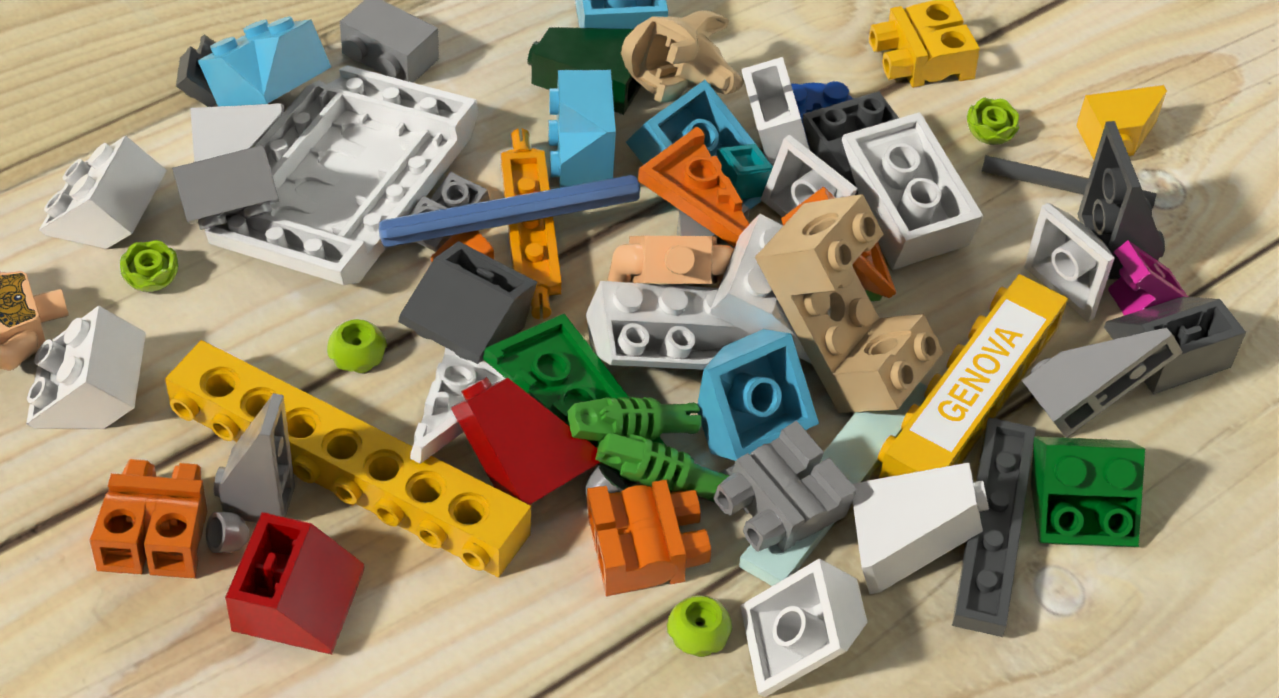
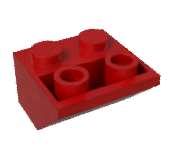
M262 512L225 596L231 631L332 655L365 570L364 563L312 523Z

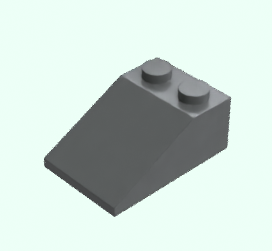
M1107 121L1105 123L1077 214L1080 223L1091 229L1105 243L1114 256L1108 279H1119L1121 277L1119 270L1124 266L1114 251L1127 240L1157 261L1165 252L1164 236L1156 228L1152 217L1150 201L1144 196L1115 121Z

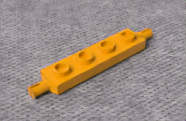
M523 128L522 141H520L519 129H515L511 133L513 149L501 153L504 198L550 190L545 151L530 148V134ZM553 217L508 225L512 269L537 281L531 303V314L535 319H540V305L543 319L548 318L551 315L549 296L561 295L562 282Z

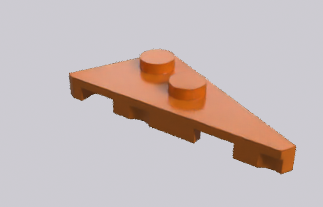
M695 127L639 168L638 181L735 248L739 235L749 225L742 212L743 202L729 177L722 173V165L717 156H711L704 144L705 134L702 129Z

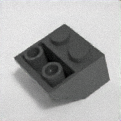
M878 91L803 114L802 121L810 151L856 187L842 143L843 135L895 120L899 117Z
M458 241L434 258L402 310L398 322L414 330L419 336L431 339L450 349L460 358L479 364L483 361L486 347L516 335L525 327L537 281Z
M1184 296L1106 321L1104 326L1113 340L1166 327L1172 333L1183 353L1144 381L1153 394L1231 368L1246 334V331L1221 299Z

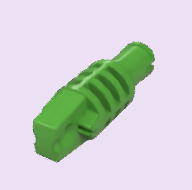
M619 397L617 399L603 398L575 403L567 411L572 437L601 441L609 433L627 438L630 437V434H634L653 441L660 437L661 434L667 433L696 434L701 427V415H690V413H698L700 411L699 406L694 402L687 404H661L652 397H631L629 399L626 397Z
M613 433L607 434L599 442L596 454L597 461L620 470V475L629 480L639 481L643 485L652 486L654 481L667 479L670 492L696 490L697 496L714 503V495L718 485L729 477L727 474L694 463V459L686 452H678L675 448L665 447L658 442L653 443L650 439L630 434L629 438Z

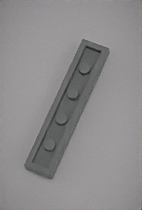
M988 417L976 481H984L989 510L980 512L983 532L969 539L965 544L952 626L999 637L1004 635L1007 626L1036 427Z

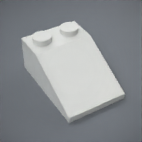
M921 112L843 135L842 143L856 187L858 188L859 195H864L884 234L878 242L892 270L969 246L983 218V214Z
M759 214L739 235L709 313L751 334L762 329L791 333L798 357L811 363L755 259V256L784 225ZM831 307L828 310L829 317L831 313Z

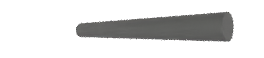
M985 155L982 172L1083 195L1088 182L1087 177ZM1143 190L1144 196L1150 201L1153 210L1157 193Z

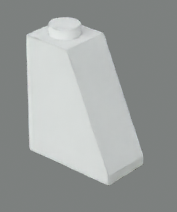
M970 463L853 483V486L857 489L853 499L861 567L869 594L884 591L983 532L980 512L989 510L984 481H973Z

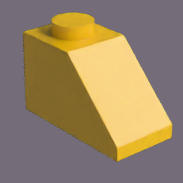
M1164 85L1085 95L1076 126L1093 160L1095 159L1107 121H1115L1128 155L1134 156L1157 122L1167 92Z

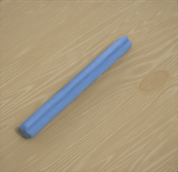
M627 175L385 219L379 222V236L383 246H398L634 202L640 198L641 189L636 176Z

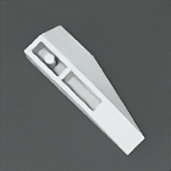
M600 281L586 312L591 348L600 359L609 365L703 370L723 346L751 335V333L709 313L719 288Z

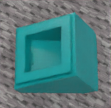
M756 144L718 148L716 154L722 165V173L729 177L741 199L762 197L773 166Z

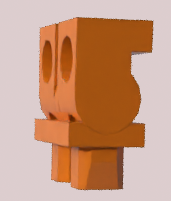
M130 459L122 474L111 473L108 483L109 491L105 495L90 538L96 570L143 574L147 558L150 575L196 578L198 567L197 551L208 512L201 467L198 464L180 463L174 467L172 478L156 477L154 464L147 460Z
M667 479L652 482V487L637 485L616 493H609L607 486L587 488L588 521L606 596L649 588L667 581L670 584L685 582V568L711 562V544L707 531L703 529L680 533L679 526L700 523L701 511L696 490L670 492Z

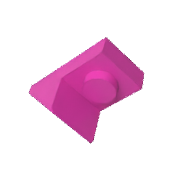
M1129 240L1114 251L1124 267L1119 270L1121 277L1109 286L1108 291L1124 316L1183 296L1188 297L1169 268Z

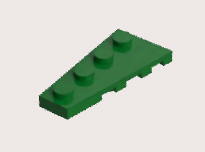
M565 313L485 348L484 361L504 378H509L569 426L567 411L575 403L603 398L617 399L619 397H626L629 399V396ZM660 437L652 441L653 443L658 442L667 447ZM588 440L598 448L600 441ZM611 467L615 472H617L620 475V470ZM621 476V477L624 478L629 484L635 482V481L629 480V479H627V478Z

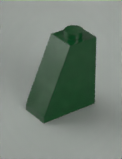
M549 27L540 42L535 41L532 44L528 54L527 62L528 65L532 66L531 84L548 90L549 88H557L558 70H611L614 112L624 115L642 86L631 76L625 67L621 55L624 40L633 29Z

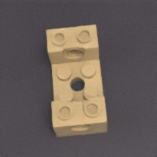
M863 194L804 203L755 256L758 265L838 413L898 410L943 353L924 313L879 318L852 265L863 252L870 251L884 234ZM831 307V313L829 317L828 310Z

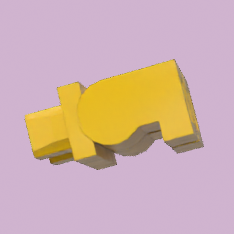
M932 0L911 5L905 9L902 6L890 8L889 21L870 26L869 43L873 51L893 50L883 53V70L888 80L907 77L912 88L924 86L925 80L937 82L953 74L957 76L959 81L975 79L980 48L967 24L963 25L964 19L953 0Z

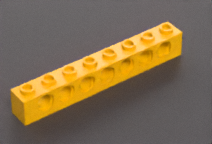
M200 340L165 378L172 410L185 420H195L212 429L218 437L225 441L233 440L237 442L272 394L283 395L293 473L299 479L306 483L315 482L334 492L341 501L350 505L357 504L371 511L389 526L398 525L417 535L426 545L432 548H442L456 555L474 570H485L499 578L531 535L530 505L433 456H430L421 464L410 459L413 446L203 340Z

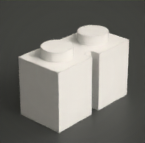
M783 57L741 69L758 133L768 161L771 164L775 163L783 139L788 135H791L809 149Z

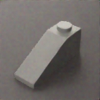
M1166 327L1061 351L1053 358L1044 359L1036 364L1031 370L1030 375L1022 381L1067 438L1182 354L1183 351Z
M272 394L232 448L226 467L220 466L218 468L214 481V495L220 497L222 511L239 514L245 521L255 523L258 522L262 512L286 517L295 489L284 396L280 394Z

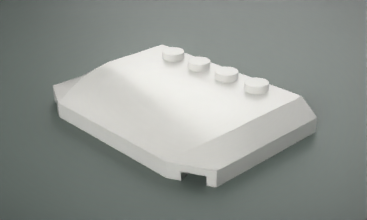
M348 65L339 69L340 78L328 84L318 80L306 86L286 109L284 114L254 146L264 145L279 202L271 204L272 212L251 218H245L244 211L225 215L226 224L205 229L209 244L338 284L359 283L387 248L383 246L379 236V222L385 219L409 215L422 196L426 197L470 141L479 113L476 99Z

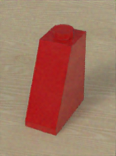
M485 377L463 389L461 392L465 400L451 407L493 486L528 505L600 463V461L596 460L598 448L586 439L573 438L569 425L509 378L491 384L488 377Z

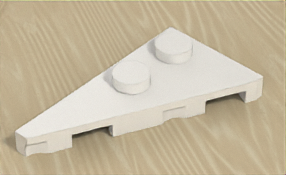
M445 347L442 363L438 364L435 381L432 382L425 402L422 421L418 423L415 431L410 459L421 464L463 433L459 422L451 410L452 406L465 400L461 392L463 389L485 377H488L491 384L506 378L486 361L483 360L476 364L470 360L460 358L455 352Z

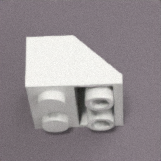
M124 136L110 146L107 143H103L93 152L88 160L84 162L78 159L67 169L63 176L66 184L46 204L44 211L48 215L39 230L46 236L107 249L133 234L167 170L127 136Z
M98 306L83 318L73 320L68 328L53 340H46L40 346L35 356L37 370L34 384L31 386L27 396L30 406L26 424L33 428L105 429L134 409L146 332Z

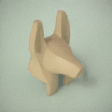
M708 10L697 11L683 18L651 17L637 25L625 38L622 45L621 55L625 67L638 83L649 92L655 94L654 100L660 103L679 99L684 90L694 88L705 79L714 91L724 95L738 91L744 83V79L725 61L720 49L708 39L712 34L726 29L729 20L722 15Z

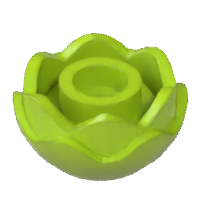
M981 98L975 106L972 105L968 110L967 124L969 130L982 143L988 145L1003 144L1012 139L1020 128L1018 112L1005 99Z
M159 240L133 243L127 252L121 256V276L136 290L143 292L159 291L167 287L174 280L178 272L177 254L172 248H168L165 243Z
M354 319L346 321L335 328L328 340L327 353L339 369L366 373L380 364L387 347V342L383 332L375 324L366 320Z
M695 595L682 600L672 609L667 621V632L673 638L674 644L678 649L687 654L705 657L712 653H717L725 647L732 632V620L729 612L719 601L709 596ZM696 622L704 623V625L698 626Z

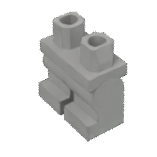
M796 420L781 430L779 438L758 447L750 454L747 453L736 459L732 474L718 485L714 501L725 514L730 516L744 507L749 511L753 518L746 521L743 532L746 540L756 551L777 545L784 552L794 546L796 541L807 538L845 517L857 489L830 458L820 463L824 451Z

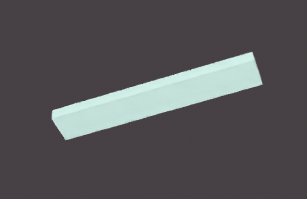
M919 382L898 410L855 412L824 451L820 463L830 458L852 484L867 481L881 463L877 458L884 442L890 435L898 437L902 431L901 424L910 407L914 403L921 406L924 402V393L927 386ZM834 523L807 538L796 541L794 546L784 552L777 545L756 551L750 544L740 557L739 567L769 585L774 586L799 570Z

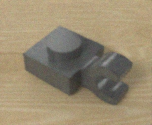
M204 34L200 39V45L197 50L190 46L180 57L176 87L207 107H213L216 101L198 60L212 53L210 46L216 42Z

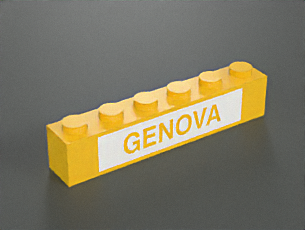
M1021 274L1017 275L1008 289L1001 286L990 304L989 310L991 312L988 316L979 315L969 332L967 344L964 346L959 343L954 348L948 359L947 371L944 375L936 373L926 388L924 393L925 400L921 406L914 403L903 419L901 424L902 431L898 437L890 435L884 442L877 458L878 461L882 462L879 479L962 464L984 434L988 417H996L1059 328L1068 298Z

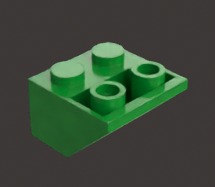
M1034 436L1031 489L1038 541L1040 543L1139 547L1145 448L1130 440Z

